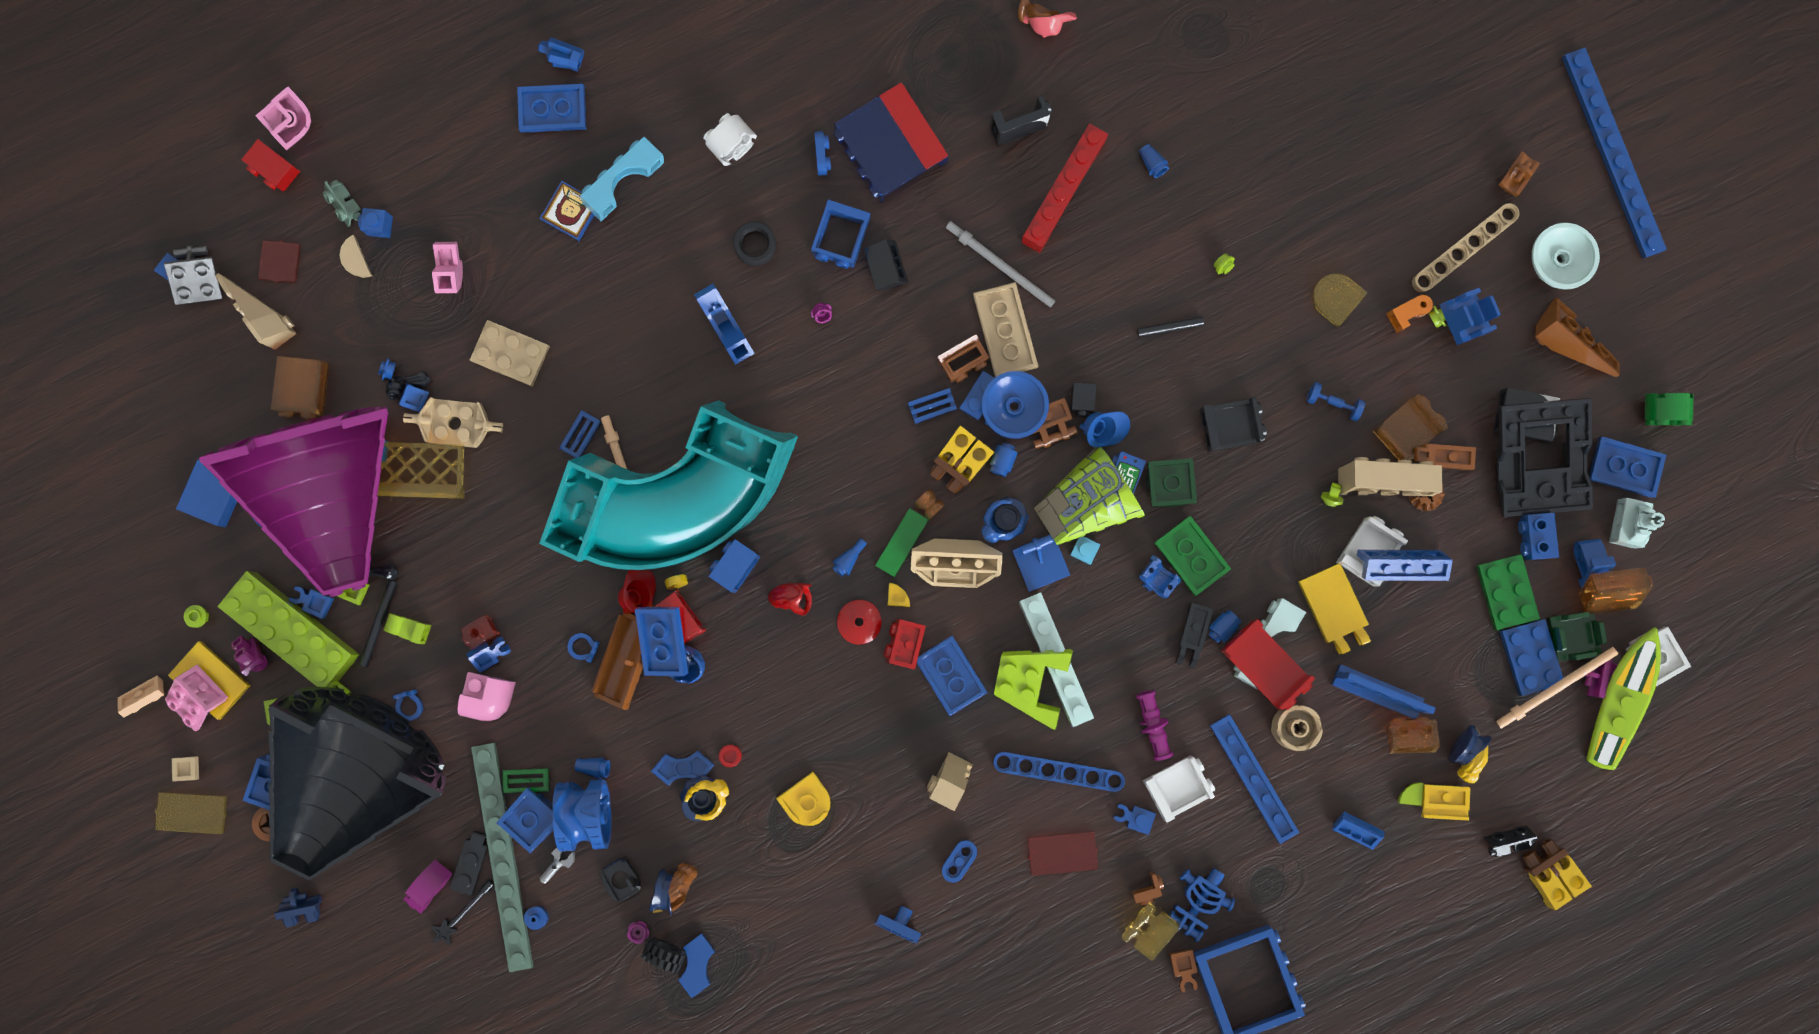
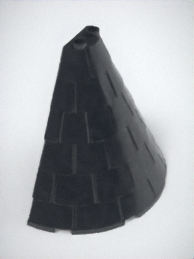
M308 687L297 689L295 695H282L268 709L270 716V731L268 733L271 779L269 784L270 862L297 874L301 878L309 881L334 864L353 854L354 851L375 840L381 833L418 812L424 805L437 799L443 793L446 776L442 774L444 762L438 749L423 730L415 731L408 725L410 722L408 719L383 702L363 694H359L357 698L348 696L344 689Z

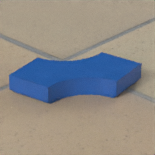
M698 750L687 758H674L666 753L651 772L665 784L670 785L679 778L693 779L701 775L706 776L715 764Z
M703 933L683 947L687 955V968L678 980L691 998L711 984L707 975V963L712 954L715 953V949Z

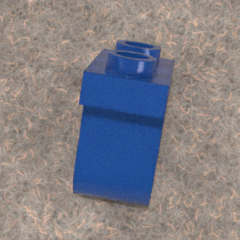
M1600 539L1576 541L1574 543V557L1582 576L1578 580L1580 587H1590L1591 589L1601 587L1616 565L1614 557H1608Z

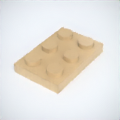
M487 320L470 361L533 387L550 346Z

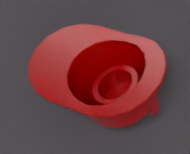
M650 569L628 570L624 586L618 593V601L623 608V613H635V609L639 607H652L656 581Z

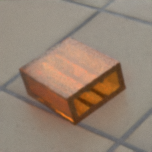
M277 356L271 410L279 412V416L293 417V414H301V418L315 419V416H323L329 364L322 360Z
M1645 567L1591 574L1578 597L1583 611L1590 612V614L1635 609L1640 606L1650 592L1653 582L1652 578L1647 574Z

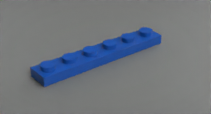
M1228 714L1209 725L1277 842L1281 844L1298 834L1297 827L1231 715Z

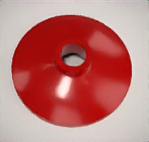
M854 600L847 603L840 610L837 618V627L841 636L848 642L859 645L869 643L875 639L882 625L878 609L872 603L865 600ZM857 618L863 619L864 623L862 626H856L855 620Z

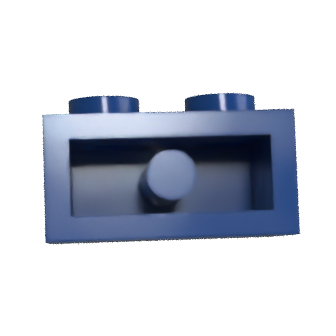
M1545 513L1520 516L1518 530L1522 534L1520 551L1522 556H1524V561L1558 558L1559 550L1555 514Z

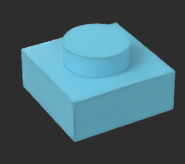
M1084 536L1079 537L1070 556L1091 565L1100 544Z

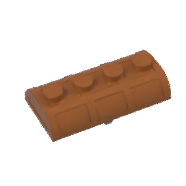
M623 613V615H618L592 692L594 693L593 697L620 709L629 710L643 669L636 615Z

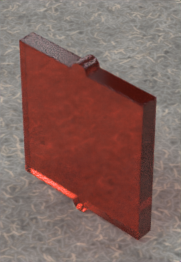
M282 240L279 242L263 241L258 279L275 281L276 283H280V281L296 283L300 244L284 243Z

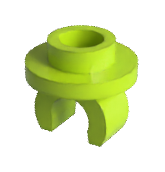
M1332 483L1330 491L1322 493L1321 498L1326 505L1331 507L1342 505L1344 499L1339 496L1340 484Z
M192 605L184 612V621L190 627L198 628L208 622L209 613L202 606Z

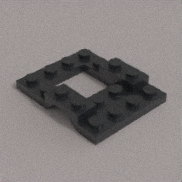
M1591 398L1499 405V448L1496 449L1497 492L1500 493L1501 516L1513 517L1593 509V486L1587 473V454L1592 446ZM1566 423V442L1563 443V466L1525 470V427Z

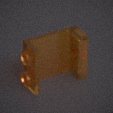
M1420 394L1410 398L1373 430L1398 460H1412L1415 457V447L1423 448V444H1427L1437 434L1449 428L1445 424V418L1440 413H1436L1430 407V401L1426 397L1420 396Z

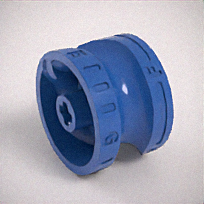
M590 780L586 789L573 782H558L554 789L552 808L553 830L558 850L560 852L575 851L577 844L581 841H588L593 849H607L611 839L612 817L610 794L606 780Z

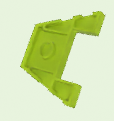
M1064 649V652L1045 650L1044 652L1032 653L1031 651L1003 652L994 695L1055 730L1061 708L1038 702L1045 666L1068 672L1073 650Z

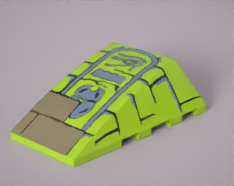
M1095 447L1034 507L1057 545L1085 536V534L1093 531L1104 530L1105 527L1114 524L1127 522L1126 520L1135 517L1145 516L1129 486L1101 447Z

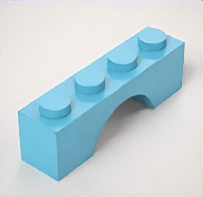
M645 137L640 141L636 140L631 144L629 151L624 156L620 155L615 159L614 165L609 170H603L598 175L596 182L592 185H587L582 190L580 195L582 204L602 221L617 207L614 198V189L617 183L625 176L631 174H641L649 177L664 163L663 154Z

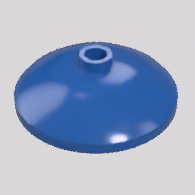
M1010 371L1000 374L988 384L983 393L981 407L984 419L993 431L1001 436L1017 439L1033 434L1042 426L1048 415L1049 399L1044 386L1035 377L1025 372ZM1016 403L1018 409L1015 411L1011 410L1010 404Z

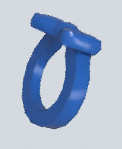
M578 633L568 641V652L575 659H586L588 663H592L600 642L594 641L588 634ZM578 638H585L592 647L590 653L577 655L573 650L574 641Z
M416 689L393 695V699H397L395 705L396 712L409 721L418 718L423 711V703L416 695ZM406 696L414 700L417 705V711L412 716L405 715L401 710L403 698Z

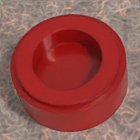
M733 744L724 746L719 752V760L726 767H734L742 759L740 748Z

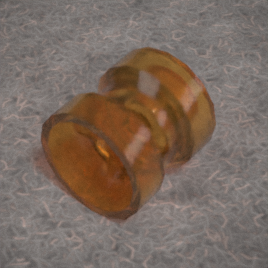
M931 489L927 490L914 503L918 509L926 510L925 516L929 520L945 506L941 500H935V493Z

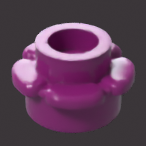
M818 303L811 310V316L818 323H826L832 317V307L827 303Z
M642 921L632 922L628 926L627 937L635 944H641L649 937V929H647V925Z

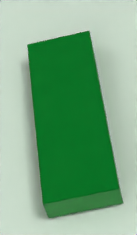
M909 508L875 566L895 577L929 519Z

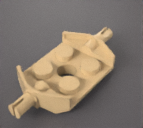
M430 397L419 414L404 413L406 418H403L404 423H417L424 441L434 444L477 448L484 440L487 432H503L502 428H498L503 427V423L488 421L486 411L479 402L450 401ZM459 418L461 426L456 430L451 429V420Z

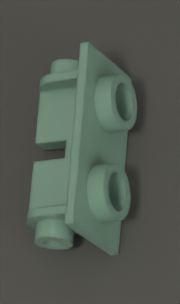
M334 180L330 183V186L327 181L324 182L323 196L328 204L332 203L336 209L335 213L341 222L344 221L348 228L351 227V220L357 221L362 210L354 199L345 202V199L351 195L342 182Z

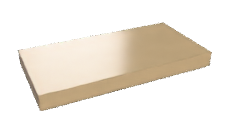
M1016 282L973 293L994 376L997 377L1010 371L1024 372L1038 368Z

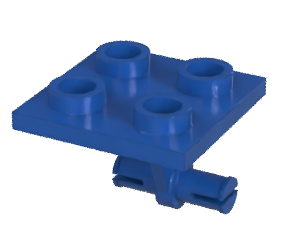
M1051 535L1040 539L1034 538L1032 539L1033 542L1012 550L1029 592L1070 576L1060 548Z

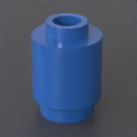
M1004 442L1002 446L997 445L989 464L991 466L989 471L1006 477L1007 473L1011 472L1018 454L1014 451L1015 447Z
M1230 610L1226 613L1223 612L1209 626L1210 632L1208 635L1217 643L1220 641L1225 643L1239 629L1241 620Z

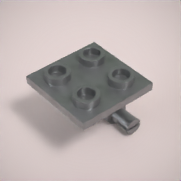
M190 245L184 249H173L175 259L187 257L186 260L164 262L175 305L222 299L219 283L215 277L216 271L212 257L195 259V256L208 255L207 246L193 247Z

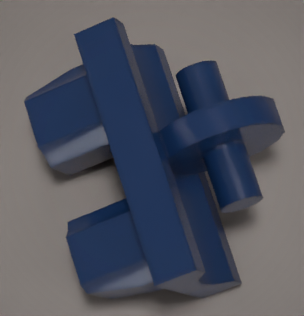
M292 888L289 896L283 897V902L279 904V910L274 913L275 919H282L286 928L298 924V915L304 914L308 923L317 921L320 917L321 895L308 897L306 892L300 893L298 888Z

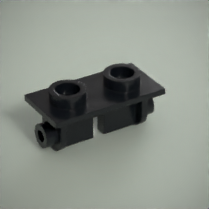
M1518 826L1512 830L1495 832L1492 835L1485 836L1484 839L1491 846L1488 847L1489 855L1499 857L1510 854V846L1512 845L1515 852L1531 849L1535 845L1534 839H1537V836L1528 826Z

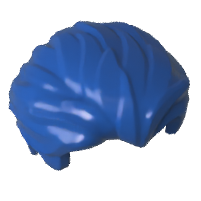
M685 645L688 674L670 677L676 682L690 684L698 681L703 675L705 661L697 649Z

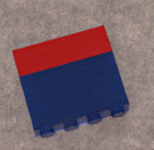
M902 82L834 123L835 132L833 134L839 144L843 143L847 148L845 153L851 162H856L859 167L856 169L863 181L865 179L870 185L868 189L874 199L878 197L881 203L884 202V196L938 163L942 166L948 162V154Z

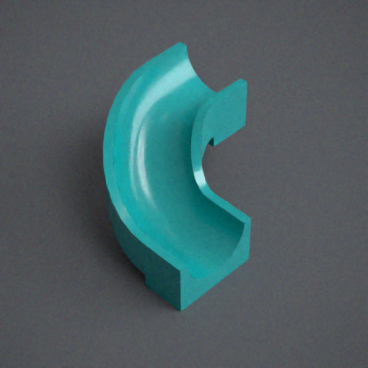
M718 400L700 407L686 445L687 453L679 462L665 471L650 474L635 473L592 453L569 460L539 544L578 562L588 560L601 566L626 570L656 569L695 558L740 532L766 507L784 475L798 435L791 432L780 433L752 425L731 414L725 408L726 403Z

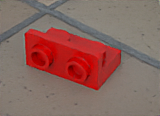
M896 619L895 623L892 622L889 635L892 636L890 645H886L884 651L886 662L915 670L926 626L901 619Z

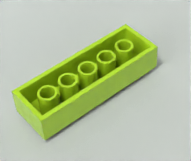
M246 571L217 606L317 687H328L334 681H339L360 655L310 614L303 611L300 606L290 602L285 594L257 572Z

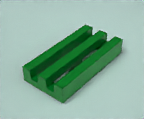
M550 768L503 770V793H520L528 788H508V784L543 782L544 786L529 788L533 792L550 791ZM543 773V777L508 779V775Z

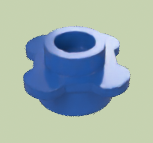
M387 358L386 362H381L378 374L382 375L383 381L385 378L392 380L396 363L391 362L390 358Z

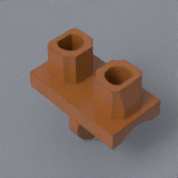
M1523 151L1520 152L1498 185L1507 193L1515 197L1519 196L1540 163L1529 158Z

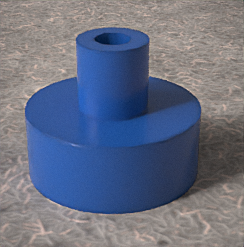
M539 905L529 908L524 915L526 926L533 930L542 928L548 921V912Z

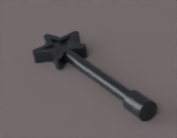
M490 879L484 883L480 891L450 923L446 918L441 926L433 925L431 927L437 933L433 941L434 943L442 939L448 945L452 943L451 934L458 931L457 928H453L454 925L484 894H487L495 886Z

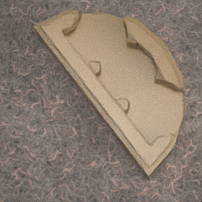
M350 236L341 246V264L346 271L354 276L362 278L372 276L356 236Z

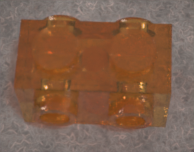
M1419 717L1406 721V718H1395L1386 727L1390 754L1436 752L1440 747L1437 721L1429 720L1428 717Z

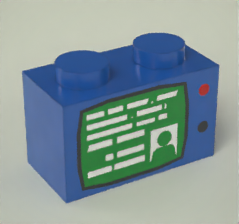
M1121 451L1118 456L1114 455L1111 461L1134 494L1146 461Z

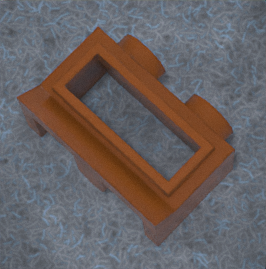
M975 334L939 355L937 361L950 383L953 381L959 383L968 377L967 373L975 369L978 372L987 366L986 362L989 361V356ZM976 348L980 357L953 372L948 363Z

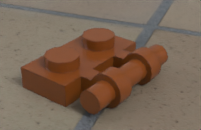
M1065 398L1049 403L1046 420L1033 433L1039 432L1040 439L1033 441L1035 449L1050 447L1054 442L1069 440L1070 436L1077 434L1075 426L1067 428L1065 422L1073 419ZM1057 425L1059 431L1048 435L1046 429Z

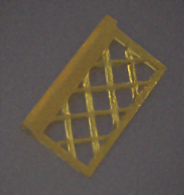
M384 442V447H387L393 454L385 462L381 460V470L385 467L392 477L387 482H379L377 496L465 498V490H463L464 445ZM393 447H400L396 451L393 449ZM405 447L410 448L415 453L408 462L399 455ZM427 448H432L438 454L430 463L421 455ZM450 449H458V459L451 464L443 455ZM395 457L404 465L396 473L387 465ZM419 457L426 467L417 474L409 465ZM440 458L449 466L441 475L432 467ZM406 468L415 476L409 483H404L398 477ZM428 469L437 477L431 484H426L421 478ZM451 469L457 475V485H449L443 479ZM394 479H396L399 483H391V482H392ZM418 479V481H419L421 484H417V483H414V482Z

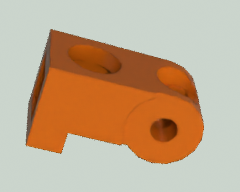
M1420 295L1391 310L1386 315L1396 333L1410 326L1408 320L1413 317L1419 318L1429 313L1433 308V302L1430 297Z

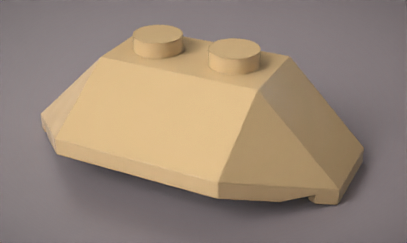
M935 538L912 548L911 571L917 573L932 586L978 588L994 577L1001 575L1002 553L978 540Z

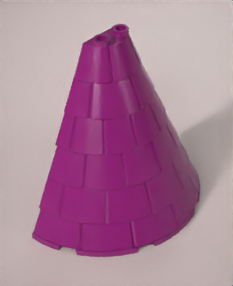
M386 406L360 408L340 413L337 417L327 415L278 428L268 435L266 433L258 434L218 448L219 450L216 453L212 451L199 457L200 462L220 481L219 483L262 527V530L283 550L282 552L304 573L307 579L323 596L329 594L330 597L342 594L343 590L349 588L355 591L366 587L365 584L368 583L370 551L375 527L374 518L382 468L384 434L388 417Z

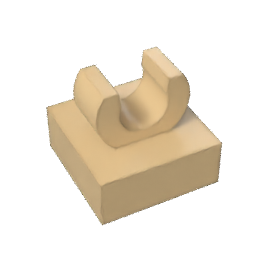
M198 756L172 758V781L199 779Z

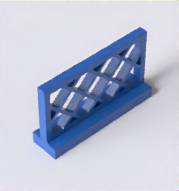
M1341 664L1338 665L1331 683L1334 687L1416 720L1419 712L1434 714L1436 709L1423 703L1424 698Z

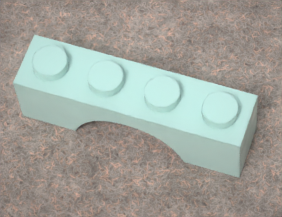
M1283 598L1277 599V601L1274 600L1267 610L1269 612L1266 620L1261 621L1264 625L1262 628L1271 637L1282 631L1295 632L1306 612ZM1235 666L1234 670L1236 672L1233 676L1242 680L1243 682L1247 683L1253 688L1257 689L1255 685Z

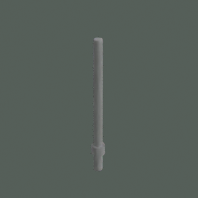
M952 221L948 223L946 229L959 238L958 241L965 246H970L1048 307H1052L1055 303L1053 298L975 240L970 232L967 230L963 231Z

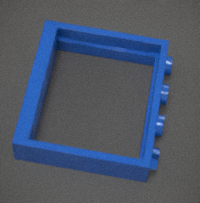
M1268 924L1193 952L1197 969L1222 1034H1257L1305 1016L1302 1009L1305 1008V1003L1300 994L1297 995L1295 986H1297L1296 979L1292 972L1289 973L1286 966L1289 964V960L1285 951H1281L1278 945L1281 942L1277 930H1273ZM1267 938L1293 1008L1233 1031L1207 960Z

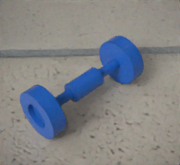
M1318 382L1312 384L1306 402L1314 404L1318 397L1327 400L1328 404L1351 410L1350 420L1355 422L1359 420L1365 407V401L1357 399L1354 406L1346 404L1345 400L1332 395L1326 396L1321 394L1322 384Z

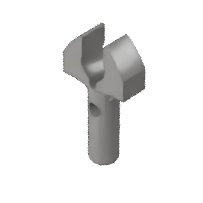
M555 848L551 853L554 856V861L540 876V881L546 884L560 867L566 866L569 868L575 861V851L569 855L568 859L561 861L562 852Z

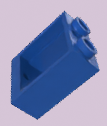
M828 200L811 248L815 258L823 262H827V260L834 261L841 268H854L871 219L870 213ZM831 215L861 224L850 258L820 248Z

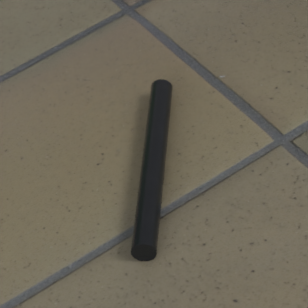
M389 580L359 662V665L362 667H368L398 582Z

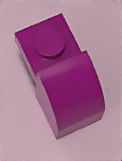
M434 860L405 892L406 896L403 900L412 909L421 914L428 907L433 897L446 885L452 873L437 860Z

